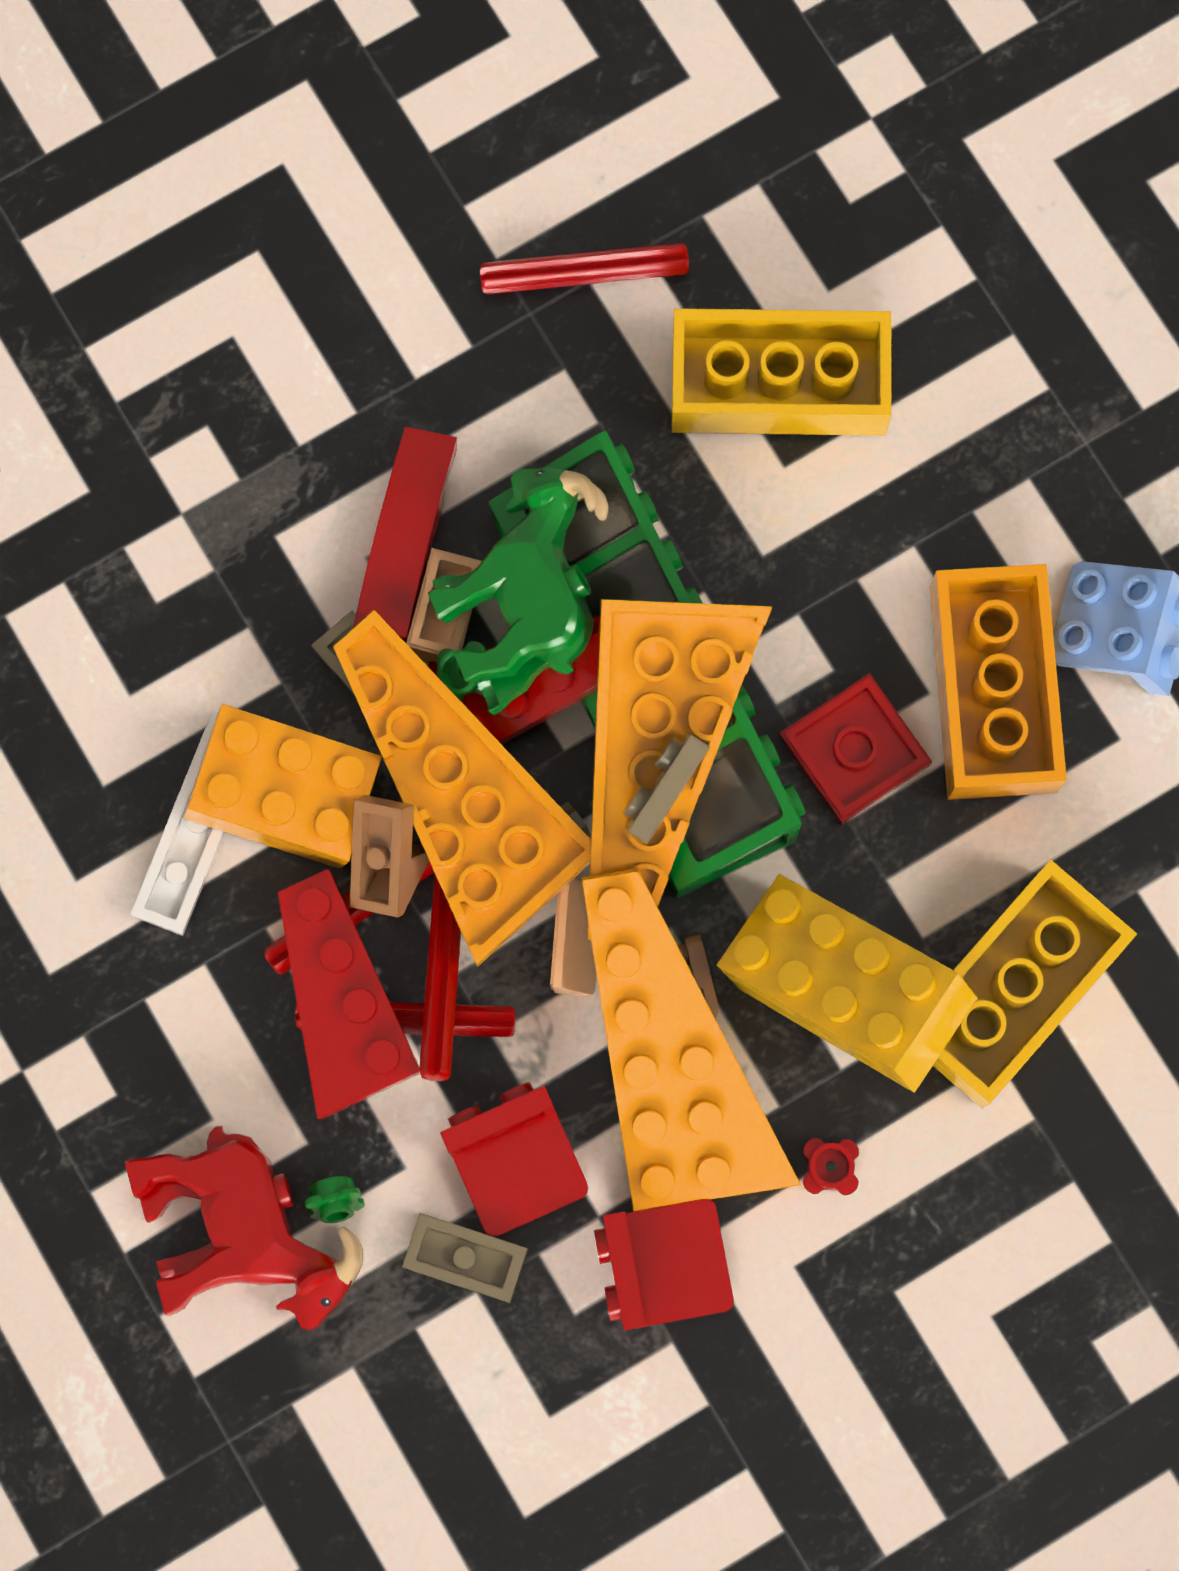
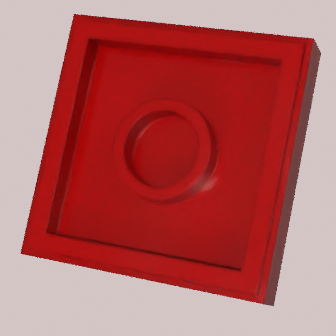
M870 673L779 733V738L840 825L932 764V760Z

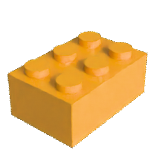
M222 704L216 715L183 819L341 869L349 862L352 854L354 800L364 795L370 796L382 756Z

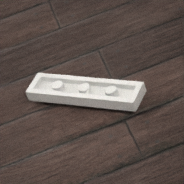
M216 711L211 713L130 913L134 918L181 936L185 933L225 833L224 831L183 819L218 713Z

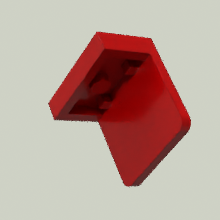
M527 1082L514 1087L500 1095L502 1105L484 1113L481 1112L479 1105L465 1109L449 1117L448 1122L451 1128L440 1132L448 1153L454 1159L485 1232L490 1236L497 1237L580 1200L588 1193L587 1181L545 1086L534 1090L531 1082Z
M700 1199L631 1213L623 1211L603 1215L605 1228L594 1230L600 1264L609 1262L612 1264L615 1285L604 1287L610 1321L622 1319L623 1330L626 1331L722 1313L732 1308L734 1298L717 1209L713 1201Z

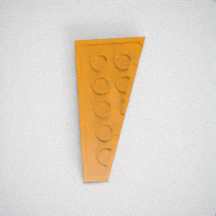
M601 599L589 876L638 868L658 907L678 849L690 824L691 815L703 790L731 717L732 708L752 662L753 653L761 632L770 615L771 606ZM686 732L710 746V748L650 841L646 844L626 830L625 826L630 818L623 814V811L639 786L643 785L650 789L660 774L661 769L654 764L668 741L672 737L681 741ZM587 920V940H591L589 922Z
M374 610L335 644L333 648L403 803L414 805L413 826L478 967L590 864L591 839Z
M638 868L582 877L633 1211L700 1199L710 1200L801 1185Z

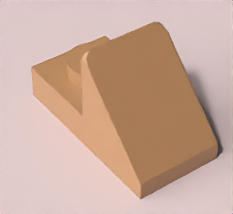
M368 795L354 800L350 907L397 918L404 914L429 861L423 846L412 844L413 804Z

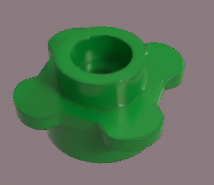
M471 641L464 648L481 652L487 650L478 641ZM450 648L441 650L436 659L438 666L437 676L460 701L467 694L476 692L479 695H483L476 682L469 684L465 681L454 656V653L460 650H452Z
M347 1176L329 1177L315 1182L309 1188L311 1197L305 1200L306 1208L311 1209L309 1211L310 1218L321 1219L324 1223H338L353 1217L355 1211L365 1206L364 1199L359 1198L361 1196L360 1189L355 1188L354 1180Z

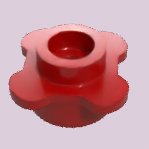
M819 1138L809 1140L803 1149V1153L808 1159V1173L803 1178L804 1188L811 1194H819L823 1190H838L842 1195H850L855 1192L859 1185L858 1178L854 1175V1160L859 1156V1148L856 1143L849 1139H844L839 1144L824 1143ZM832 1161L836 1164L834 1172L826 1170L827 1162Z

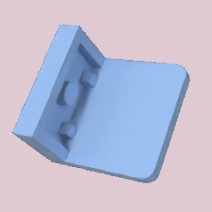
M1084 561L1076 563L1070 573L1053 633L1056 665L1129 675L1149 694L1169 696L1173 680L1179 677V576L1174 571Z

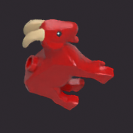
M216 1126L209 1133L206 1143L207 1151L198 1155L182 1157L173 1154H163L148 1158H133L125 1161L133 1196L140 1199L147 1223H151L163 1216L170 1203L184 1196L201 1200V1213L211 1243L200 1249L156 1262L162 1278L156 1280V1284L166 1316H171L185 1309L193 1297L225 1284H295L296 1294L276 1305V1309L294 1313L301 1328L311 1331L319 1327L325 1318L344 1299L362 1268V1245L358 1237L346 1227L338 1229L344 1246L343 1258L341 1260H336L293 1238L285 1208L294 1206L287 1177L284 1173L275 1176L271 1160L251 1137L241 1134L224 1133L223 1126Z

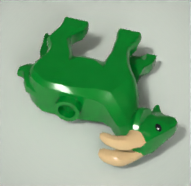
M552 467L519 469L515 471L510 478L514 495L505 508L508 513L519 512L530 508L531 512L492 547L475 570L461 576L444 575L432 581L435 588L429 591L428 595L437 616L445 623L454 620L459 615L482 602L497 598L503 618L510 626L499 643L489 650L481 652L463 649L454 653L465 681L469 684L476 682V685L486 699L489 713L493 715L501 712L511 701L526 692L534 679L547 668L551 667V669L560 674H569L574 671L572 667L573 662L583 653L590 642L594 619L585 597L592 593L591 588L580 568L576 564L571 567L569 566L563 553L566 531L575 515L579 501L584 500L590 512L595 511V515L601 521L607 519L609 507L606 495L583 474Z

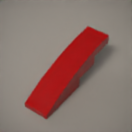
M410 427L404 428L379 516L353 628L375 610L398 636L407 643L433 540L444 507V493L457 451V437Z

